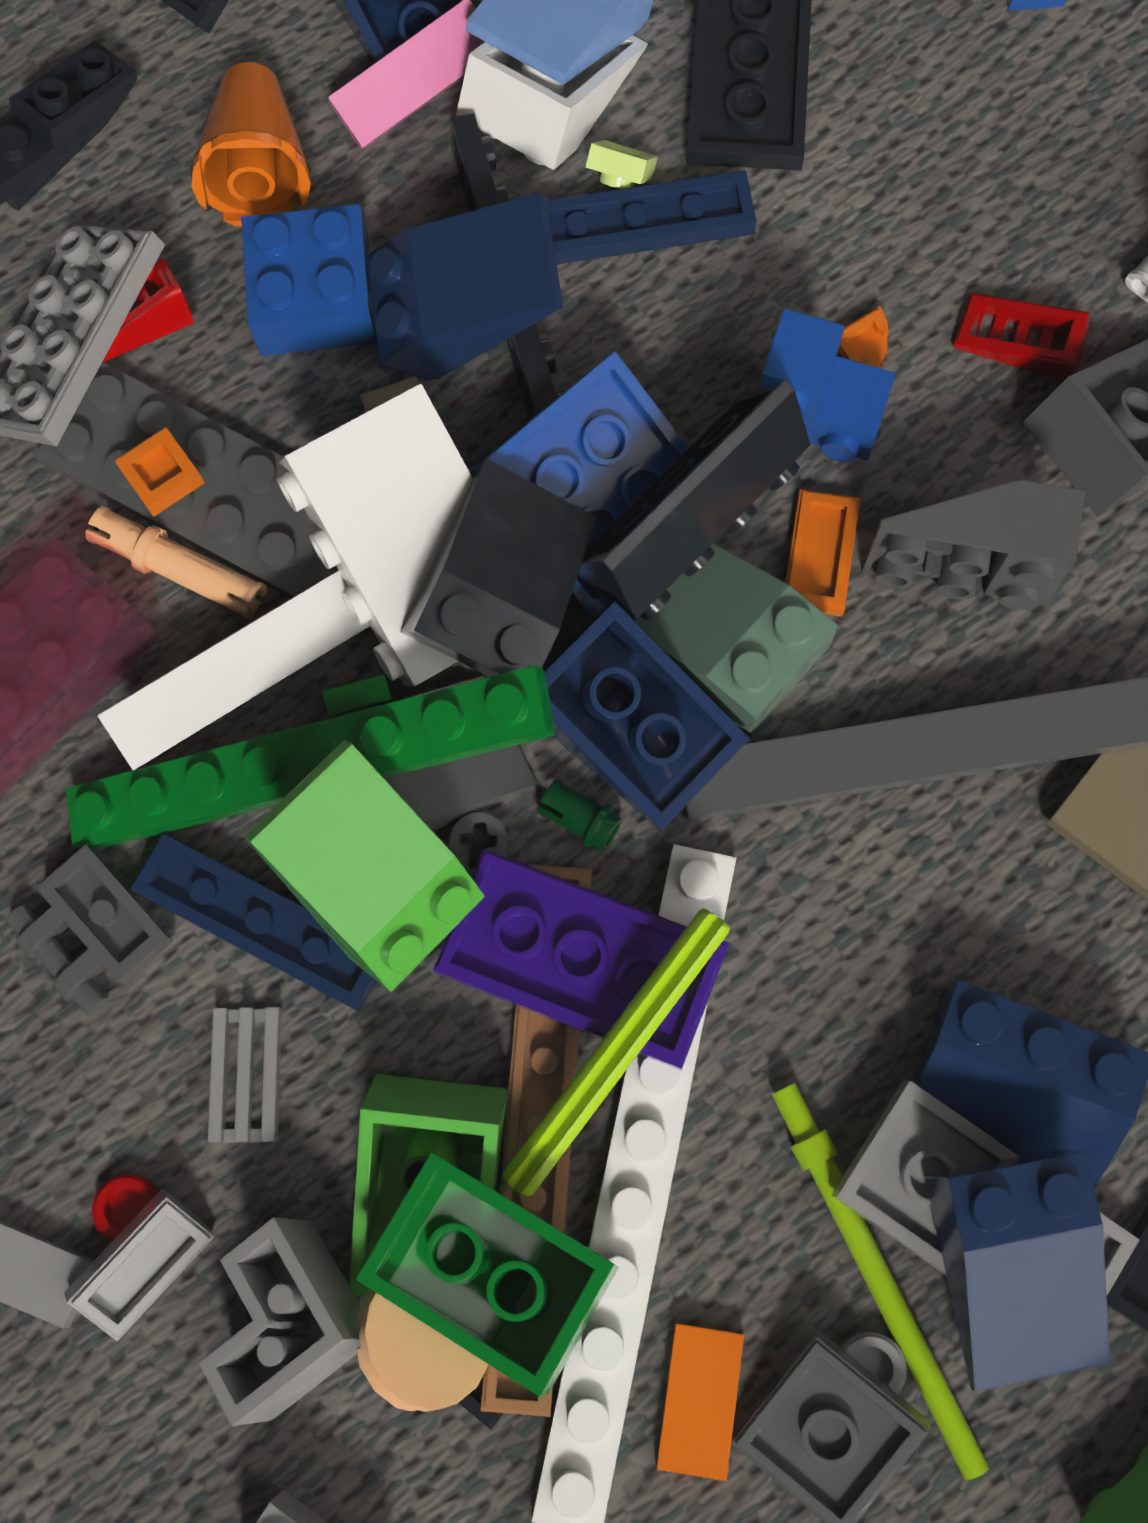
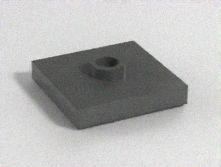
M817 1329L733 1436L731 1444L825 1523H857L930 1433L931 1422Z

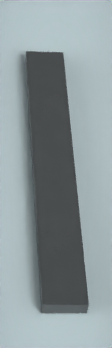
M1148 677L744 744L686 805L689 820L736 814L1148 746Z

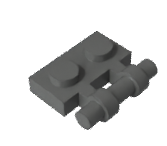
M86 844L36 887L51 905L45 913L38 918L27 904H23L15 908L6 918L7 923L19 935L16 942L29 959L38 958L55 977L54 988L65 1001L74 999L87 1016L99 1011L108 1001L107 996L94 983L102 971L106 969L118 983L125 985L174 942L100 856ZM68 927L73 930L88 948L76 960L58 941L61 934Z

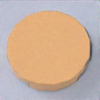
M370 1290L359 1309L356 1328L360 1326V1346L356 1347L359 1366L373 1390L394 1407L412 1412L416 1410L431 1412L457 1404L477 1388L489 1364L373 1290Z

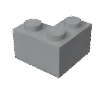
M273 1217L220 1259L253 1320L199 1363L231 1426L274 1420L357 1354L356 1347L360 1346V1326L356 1328L361 1306L310 1220Z

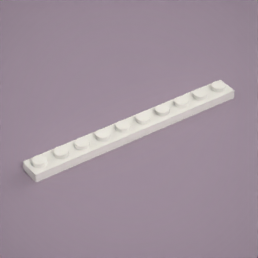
M673 844L658 916L688 926L698 911L705 908L711 910L724 920L737 857ZM706 1008L682 1071L641 1054L636 1056L626 1070L589 1249L616 1264L619 1268L564 1365L532 1517L533 1523H604Z

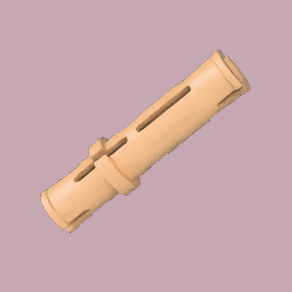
M107 506L99 507L89 520L88 524L99 528V530L86 529L85 534L88 542L98 544L130 560L133 569L143 574L153 571L242 615L247 620L253 618L261 604L255 597L257 595L264 597L267 593L266 584L257 582L169 539L167 531L156 525L146 528L112 511Z

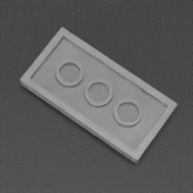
M910 1080L902 1081L831 1196L946 1276L925 1175L1020 1156ZM1100 1213L1103 1223L1106 1293L1108 1295L1139 1239Z

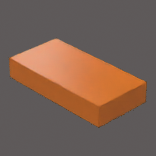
M800 489L785 583L790 585L824 614L842 617L845 611L861 498Z
M675 1322L656 1464L657 1470L727 1481L744 1342L743 1333Z

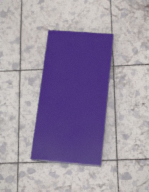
M483 849L471 878L485 897L447 935L433 971L436 974L603 1039L687 926ZM723 941L639 1054L682 1071L728 950L729 942Z

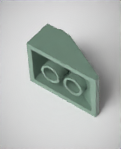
M712 544L710 547L715 551L713 557L693 575L686 577L683 573L667 589L671 594V598L662 609L647 620L639 617L634 621L750 737L830 648L838 624L790 585Z

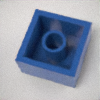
M360 204L241 217L247 320L261 356L377 344L366 258L370 254V244Z

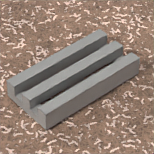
M213 1008L208 1122L209 1143L278 1142L281 1008ZM230 1023H239L235 1129H226ZM254 1023H265L261 1129H251Z

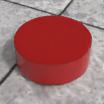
M134 1174L118 1175L106 1181L97 1191L92 1204V1219L98 1232L107 1240L113 1241L159 1192L158 1188L149 1179Z

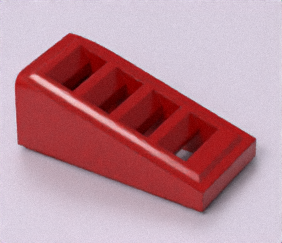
M164 258L156 261L103 362L195 323L182 290Z
M970 293L953 346L955 349L1064 381L1067 377L1077 372L1089 335V312ZM985 313L996 316L989 338L977 336ZM978 317L976 336H974L972 332ZM1008 320L1019 323L1013 342L1002 341ZM1032 328L1042 330L1038 346L1026 345ZM1055 335L1066 338L1062 351L1051 349Z

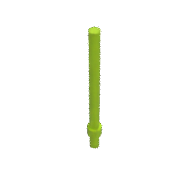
M796 1083L771 1094L795 1141V1144L791 1145L790 1148L801 1170L809 1169L897 1346L903 1353L905 1362L964 1480H972L983 1475L989 1470V1465L864 1218L831 1196L843 1176L833 1158L838 1154V1151L827 1130L819 1131Z

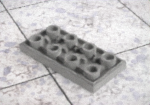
M73 224L71 228L67 229L59 237L55 247L57 252L45 275L37 280L30 289L28 296L29 304L17 325L6 333L1 343L0 436L52 446L59 444L165 246L163 241L153 231Z

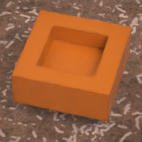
M166 427L114 461L153 517L205 484L198 470Z

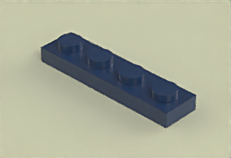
M746 170L547 201L557 265L755 234L757 223Z
M164 833L130 889L146 900L357 1012H360L376 983L374 978L347 957L306 908Z

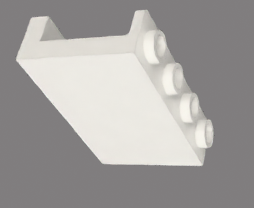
M419 384L286 455L279 462L284 474L277 477L278 485L291 508L295 512L304 508L316 529V532L309 535V538L318 557L327 569L336 566L346 582L348 589L342 591L341 594L351 615L360 626L368 622L380 645L374 647L373 652L381 668L391 681L400 678L404 686H416L458 662L401 633V629L473 480L422 384Z

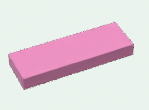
M470 0L461 1L328 97L329 104L362 150L464 78L469 54L485 42L465 31L467 19L475 11V7Z

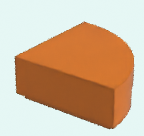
M880 306L844 327L837 356L882 368L885 362L884 357L887 355L888 323Z

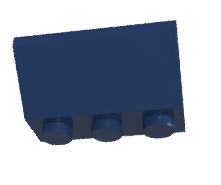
M957 980L943 990L913 1083L1018 1156L1056 1149L1085 1151L1093 1185L1096 1187L1136 1120L1148 1081V1052Z

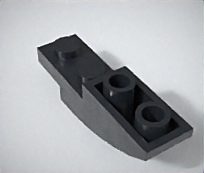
M94 40L10 97L9 101L13 116L0 125V205L7 202L15 210L19 211L109 123L122 105L137 80L136 70Z

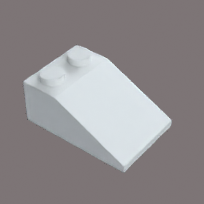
M632 35L562 85L489 43L484 42L469 54L456 116L474 113L480 134L498 139L522 152L531 162L545 165L554 170L577 150L647 48L648 43Z

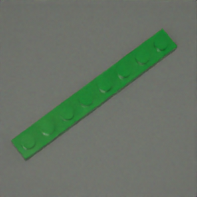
M532 665L65 788L72 848L78 851L85 844L93 850L106 848L275 806L344 740L351 743L383 778L556 736L545 672L542 668Z

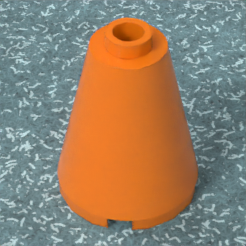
M254 62L235 64L224 73L191 165V187L198 203L206 210L208 204L221 212L222 221L233 226L242 227V216L290 212L300 203L302 209L308 202L311 186L310 170L279 81L269 68Z

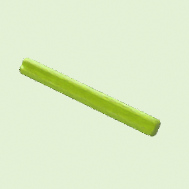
M704 908L698 911L503 1171V1179L516 1192L526 1197L534 1194L729 934L730 927L723 919L709 909Z

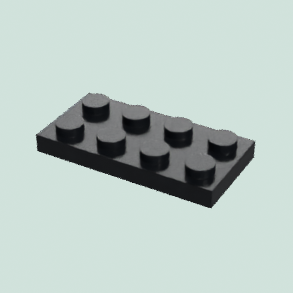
M698 0L687 164L802 171L805 149L812 0Z

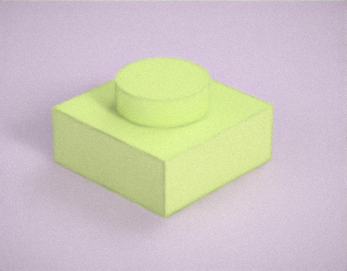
M602 140L591 143L586 168L601 172L599 180L601 183L619 189L633 188L634 183L643 184L651 180L658 156Z

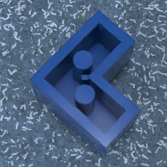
M784 308L762 373L760 389L786 379L795 389L810 444L821 447L824 455L836 461L851 462L856 457L868 461L896 373L837 356L845 325Z

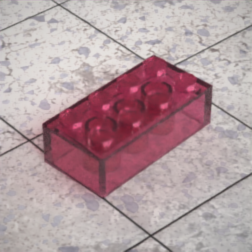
M56 538L0 591V799L161 639L135 608Z

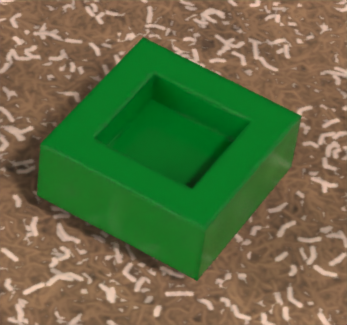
M386 674L322 691L329 716L344 712V715L380 706V702L393 698Z

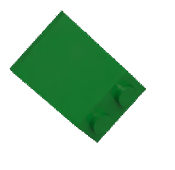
M431 1152L356 1280L529 1391L542 1397L549 1394L619 1266Z

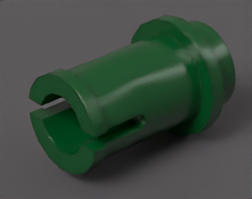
M558 778L546 790L540 801L542 803L537 808V814L549 818L584 840L583 847L591 850L594 846L601 851H605L614 839L623 821L621 817L614 814L615 807L608 803L603 808L568 787Z

